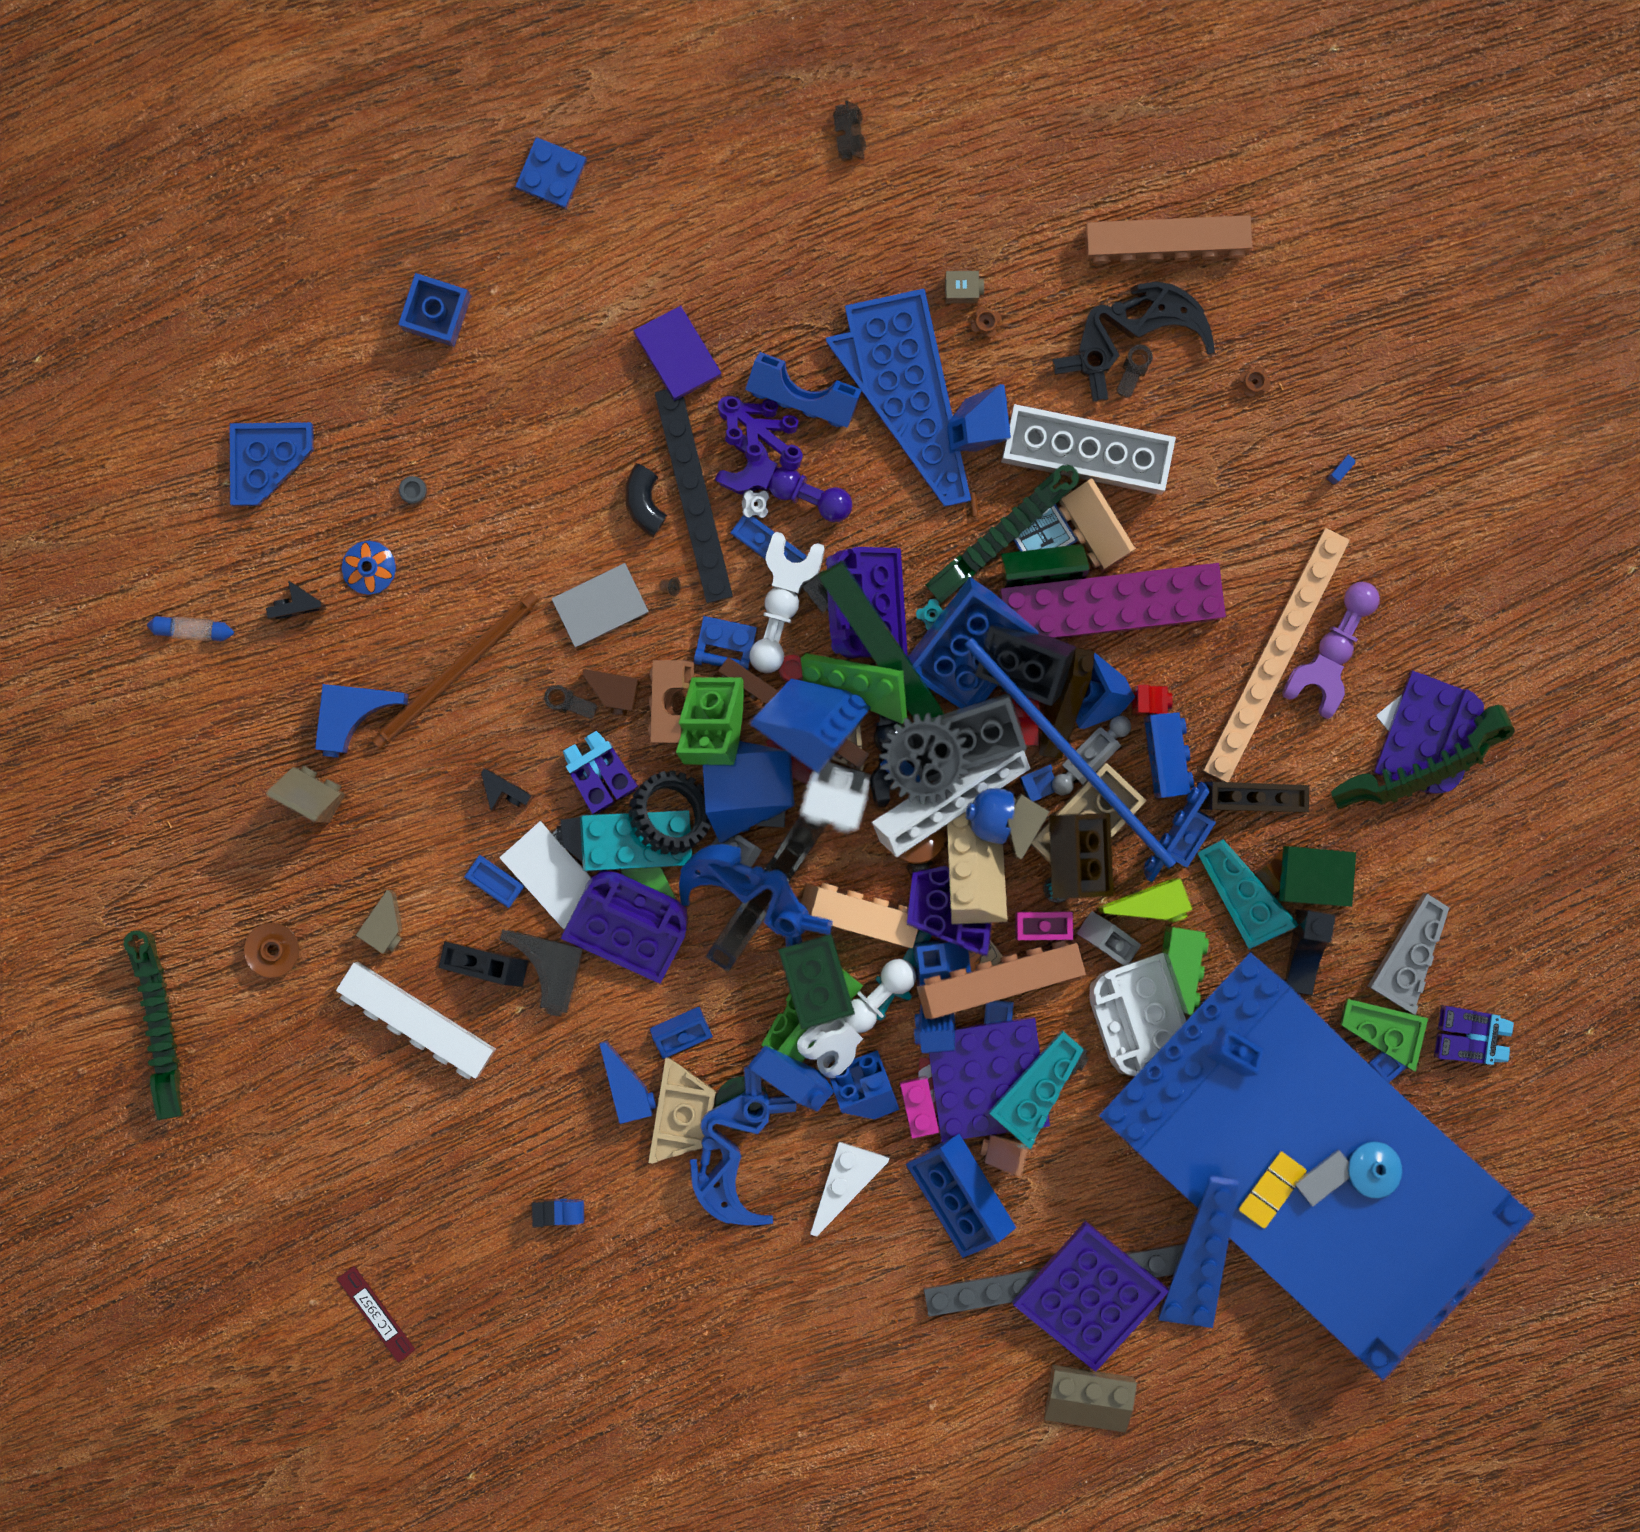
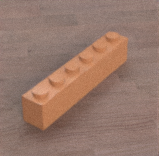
M1251 215L1087 222L1084 228L1086 261L1093 260V264H1107L1109 260L1120 259L1121 263L1136 262L1137 258H1147L1148 262L1163 261L1164 257H1174L1176 261L1190 260L1191 256H1201V259L1211 260L1218 258V255H1229V258L1236 259L1245 257V254H1248L1252 249Z
M1060 940L1051 943V949L1043 951L1042 946L1026 950L1027 955L1018 958L1017 954L1001 957L1002 963L992 965L991 961L976 964V970L966 972V968L951 971V977L942 980L940 975L924 979V985L917 986L925 1019L937 1018L1086 975L1078 943H1068L1067 940Z

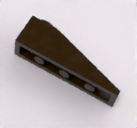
M1075 649L1061 696L1052 706L1045 704L1044 717L1067 742L1092 678L1095 651ZM1042 731L1039 755L1062 759L1063 753Z
M1203 782L1207 785L1209 794L1199 810L1309 812V785Z

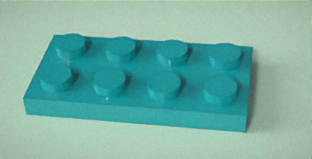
M689 810L647 812L654 827L664 835L683 837L691 831ZM629 813L580 816L583 871L684 866L692 856V848L676 855H671V852L667 855L661 854L660 849L656 852L651 850V844L645 846L642 843L644 838L642 836L637 838L635 835L637 829L636 827H631L630 822L633 818L629 817Z

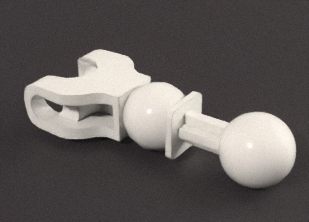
M775 532L772 535L765 558L768 568L772 571L774 577L772 582L774 588L767 593L764 604L766 609L764 616L768 617L769 620L764 638L754 643L749 654L750 662L757 671L772 673L783 664L784 650L779 644L785 622L791 624L792 620L790 618L796 614L799 608L797 594L800 593L801 587L815 579L820 572L825 552L824 545L814 544L804 561L792 563L784 556V546L786 543L784 535L780 532Z
M903 959L889 961L881 972L882 983L867 998L859 991L857 994L861 998L851 1001L855 1012L854 1015L809 1027L797 1042L798 1051L810 1060L817 1059L818 1069L825 1077L836 1078L835 1076L840 1075L854 1060L856 1047L863 1040L858 1033H864L872 1029L876 1022L877 1014L881 1018L884 1017L878 1008L892 993L903 994L914 986L916 972L913 966ZM816 1041L811 1048H808L810 1043ZM835 1059L833 1066L828 1068L829 1064Z

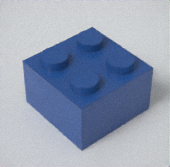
M415 273L398 325L405 332L455 347L471 294L467 289Z

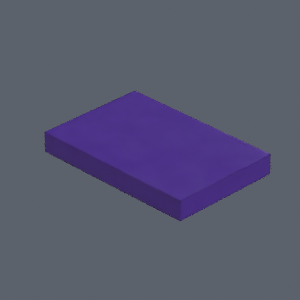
M681 306L633 331L673 401L721 377V371Z

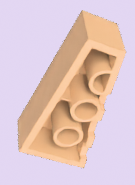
M806 883L801 903L807 908L809 915L832 920V926L913 948L918 929L907 925L909 907L899 905L897 910L888 907L889 901L873 897V901L870 902L863 900L864 894L848 890L847 895L838 893V887L822 883L821 887Z

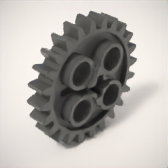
M927 713L924 721H922L919 714H916L914 716V723L905 718L904 728L896 724L894 727L897 734L890 732L887 734L889 739L892 740L891 743H882V746L888 749V753L880 755L881 758L887 759V763L882 765L881 769H889L890 772L884 779L889 780L893 778L895 782L892 784L891 789H895L898 786L902 788L899 794L900 797L907 792L910 793V802L916 796H919L921 804L925 803L926 797H930L931 802L936 803L938 794L945 800L947 799L946 790L953 794L956 792L954 783L963 785L964 781L959 775H968L969 773L968 770L963 768V765L971 763V760L964 758L963 754L968 753L970 748H962L961 746L967 739L966 737L957 738L956 735L959 733L960 728L953 731L949 729L952 721L949 720L942 725L940 715L935 721H931V715ZM914 733L920 734L924 739V744L919 749L912 747L910 744V737ZM931 735H934L935 740L929 752V758L932 759V762H928L925 765L922 779L920 782H917L916 777L922 765V759L919 758V755H923L926 752L929 738ZM944 742L949 745L950 754L948 757L938 756L936 753L938 743ZM903 760H910L914 763L915 771L913 774L907 775L901 770ZM930 769H937L941 773L940 783L933 784L928 780L927 773Z

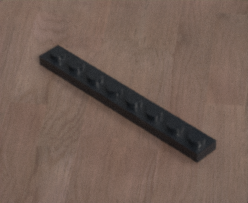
M667 389L654 392L706 603L709 604L733 598L684 396L673 401Z

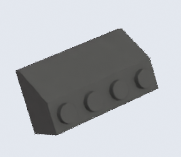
M1008 693L940 715L942 725L949 720L952 721L949 729L953 731L960 728L959 733L956 735L957 738L966 737L967 739L961 744L962 748H970L968 753L963 754L964 758L971 760V763L963 765V768L966 770L1027 750L1020 721L1013 700ZM914 733L910 737V744L912 747L919 749L923 746L924 739L920 734ZM931 735L929 738L926 752L923 755H919V758L922 759V765L918 772L920 780L922 779L925 765L928 762H932V759L929 758V752L935 740L934 735ZM944 742L937 744L936 753L938 756L944 758L949 756L950 747ZM930 769L927 773L929 781L942 777L937 769Z

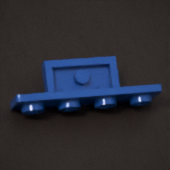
M1200 782L1197 787H1193L1187 796L1188 802L1184 809L1178 810L1173 818L1172 828L1168 833L1165 832L1159 840V843L1176 862L1187 868L1216 823L1215 819L1199 811L1200 806L1209 794V789L1203 782ZM1156 855L1149 856L1144 865V874L1150 882L1154 881L1164 865Z

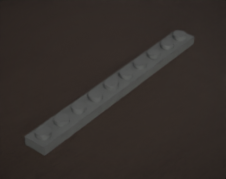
M1185 1243L1125 1254L1155 1278L1174 1275V1270L1179 1263ZM1043 1267L925 1287L924 1293L928 1316L1011 1303Z

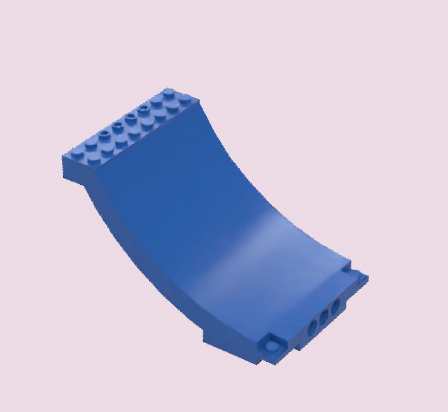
M1249 953L1099 1115L1197 1208L1210 1176L1237 1179L1238 1191L1229 1238L1382 1381L1388 1377L1421 1340L1425 1342L1499 1261L1497 1257L1535 1217L1506 1188L1406 1100L1354 1051L1286 982L1252 953ZM1223 1028L1232 1030L1263 1049L1258 1076H1241L1207 1056L1209 1048ZM1368 1142H1380L1388 1145L1397 1153L1401 1161L1402 1177L1398 1187L1391 1194L1382 1198H1370L1362 1195L1354 1188L1349 1178L1314 1206H1311L1300 1190L1295 1187L1266 1228H1262L1239 1211L1240 1206L1281 1151L1307 1170L1306 1173L1337 1149L1341 1151L1349 1162L1353 1152L1359 1146ZM1380 1165L1376 1167L1378 1175L1382 1174V1167Z

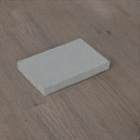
M625 563L551 598L575 648L649 613Z

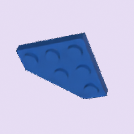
M230 423V505L260 506L314 451L313 423Z

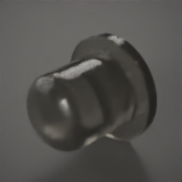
M677 577L663 579L659 584L661 592L677 596L681 588L680 580Z

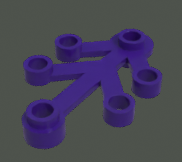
M725 396L719 400L717 409L720 417L727 423L725 441L728 444L738 445L741 442L742 431L738 428L739 421L746 426L747 447L745 457L749 461L756 462L761 459L763 448L758 444L759 437L781 454L780 464L783 468L796 470L800 467L803 458L800 448L795 445L787 446L769 431H784L788 434L796 432L799 422L795 416L786 415L782 420L755 419L749 415L763 414V416L768 418L776 416L778 404L771 399L764 400L762 404L743 403L734 396Z

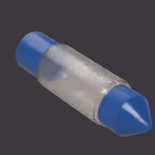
M155 616L147 623V627L154 635L170 636L177 639L212 642L225 641L234 635V631L225 622H215L208 619Z

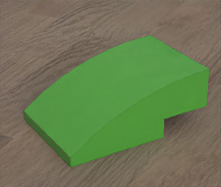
M742 677L691 678L679 720V725L683 730L676 751L683 764L734 765L743 715L744 689Z

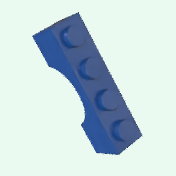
M762 352L758 354L754 361L745 389L757 398L771 399L776 401L781 407L795 408L802 411L808 417H819L828 420V423L833 426H844L848 428L853 418L862 389L838 380L825 390L818 392L806 391L795 385L790 379L786 369V361Z

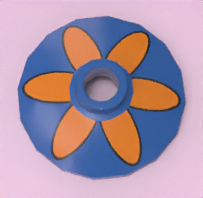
M359 542L352 546L343 557V578L348 586L358 593L366 595L380 593L389 587L395 577L396 564L394 556L387 547L379 542ZM365 562L372 564V568L368 572L363 570Z

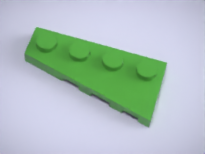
M808 653L801 657L803 681L850 691L852 694L860 696L871 707L870 711L901 724L904 723V719L907 718L903 671Z

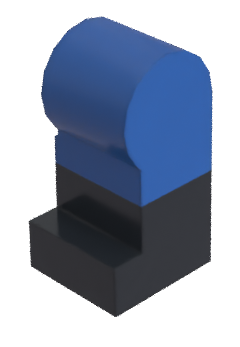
M567 1198L534 1199L532 1202V1228L584 1223V1200Z

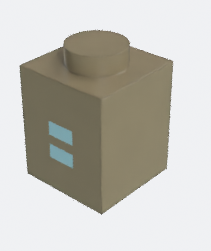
M946 271L945 304L978 303L979 295H984V279H979V271Z

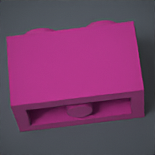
M1015 912V939L1073 940V912Z
M927 1076L900 1081L912 1138L939 1133Z

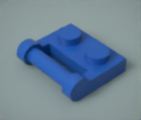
M704 616L694 656V664L702 665V663L719 667L723 665L728 657L705 653L706 645L742 652L741 660L731 659L748 670L750 664L749 654L754 645L757 627Z

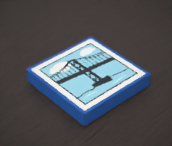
M1056 504L1044 512L1041 518L1036 519L1031 524L1032 526L1020 533L1018 538L1013 539L1019 551L1069 546L1078 541Z

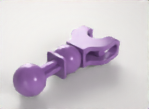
M1357 582L1347 589L1344 595V604L1347 611L1338 628L1330 627L1329 630L1331 632L1324 635L1320 641V654H1316L1312 662L1300 665L1292 670L1282 691L1284 698L1288 700L1294 699L1306 685L1316 684L1321 689L1323 695L1319 707L1320 715L1325 719H1329L1334 715L1345 695L1344 685L1340 676L1344 668L1342 664L1348 662L1352 657L1354 651L1353 642L1358 640L1352 635L1361 618L1375 612L1380 602L1379 593L1373 585L1367 582Z

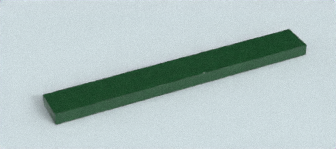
M843 560L819 573V579L877 665L903 671L906 708L914 718L916 714H919L921 720L924 721L927 713H930L931 718L945 714Z

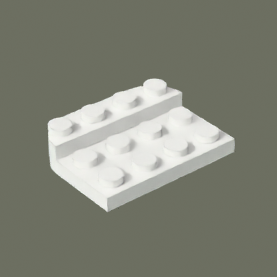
M1163 953L1105 971L1090 984V1004L1108 1058L1113 1067L1121 1074L1136 1076L1186 1022Z

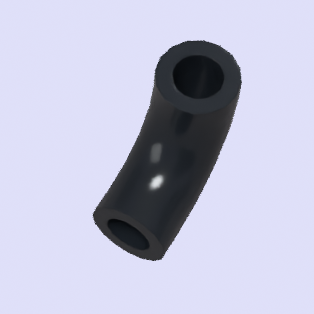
M635 463L625 485L626 507L633 522L646 534L654 538L668 516L655 506L652 499V490L659 477L646 467Z

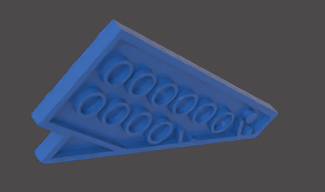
M925 288L845 305L850 332L826 337L827 345L857 387L862 389V394L943 507L971 502L961 452L951 450L948 422L953 415Z

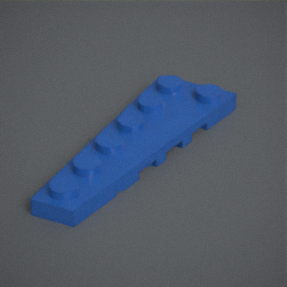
M1209 1177L1198 1212L1191 1225L1187 1242L1183 1246L1181 1258L1174 1270L1171 1284L1168 1286L1169 1292L1164 1297L1160 1307L1159 1321L1213 1328L1238 1191L1237 1179Z

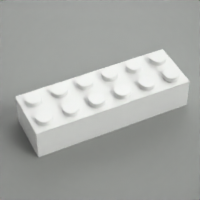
M1014 404L1009 421L1011 438L1005 441L1001 463L1053 473L1062 465H1070L1078 471L1080 479H1093L1094 482L1158 495L1165 491L1176 437ZM1063 470L1060 475L1070 477L1074 475L1072 471L1067 473Z
M828 762L819 773L813 772L801 814L806 815V820L822 824L823 820L834 823V828L850 832L851 828L857 829L871 774Z

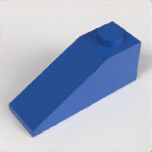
M608 1041L601 1042L600 1048L619 1124L652 1116V1109L657 1108L653 1092L648 1093L646 1085Z
M764 1046L748 1065L750 1070L794 1101L814 1111H818L834 1093V1090L819 1070L767 1046Z

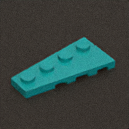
M1224 839L1197 852L1248 949L1299 925Z
M1061 1030L988 1111L989 1114L1031 1150L1037 1134L1046 1122L1053 1104L1056 1103L1062 1087L1071 1075L1084 1049Z

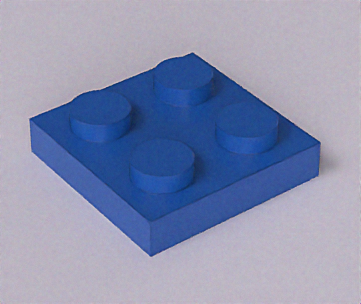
M536 137L515 187L524 193L567 209L587 158Z

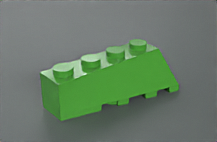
M842 968L852 1001L863 985ZM790 992L785 1000L787 1001V1006L783 1014L777 1015L761 1045L763 1047H770L803 1062L806 1057L798 1051L797 1042L808 1028L801 1029ZM816 1041L810 1043L808 1048H811Z

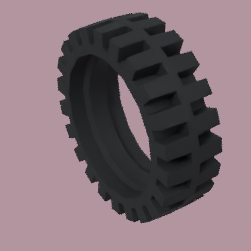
M663 771L649 777L635 791L629 805L631 807L629 817L633 818L630 824L632 828L636 827L635 835L637 838L640 836L644 838L642 843L645 846L651 844L650 849L655 852L660 849L661 854L667 855L671 852V855H676L693 848L707 834L711 824L705 811V795L701 792L704 787L701 784L696 786L694 784L696 779L693 777L686 779V774L682 772L676 775V771H669L668 773ZM667 788L677 791L687 798L692 806L695 816L694 826L683 837L664 835L650 821L646 808L647 801L650 795L658 789Z

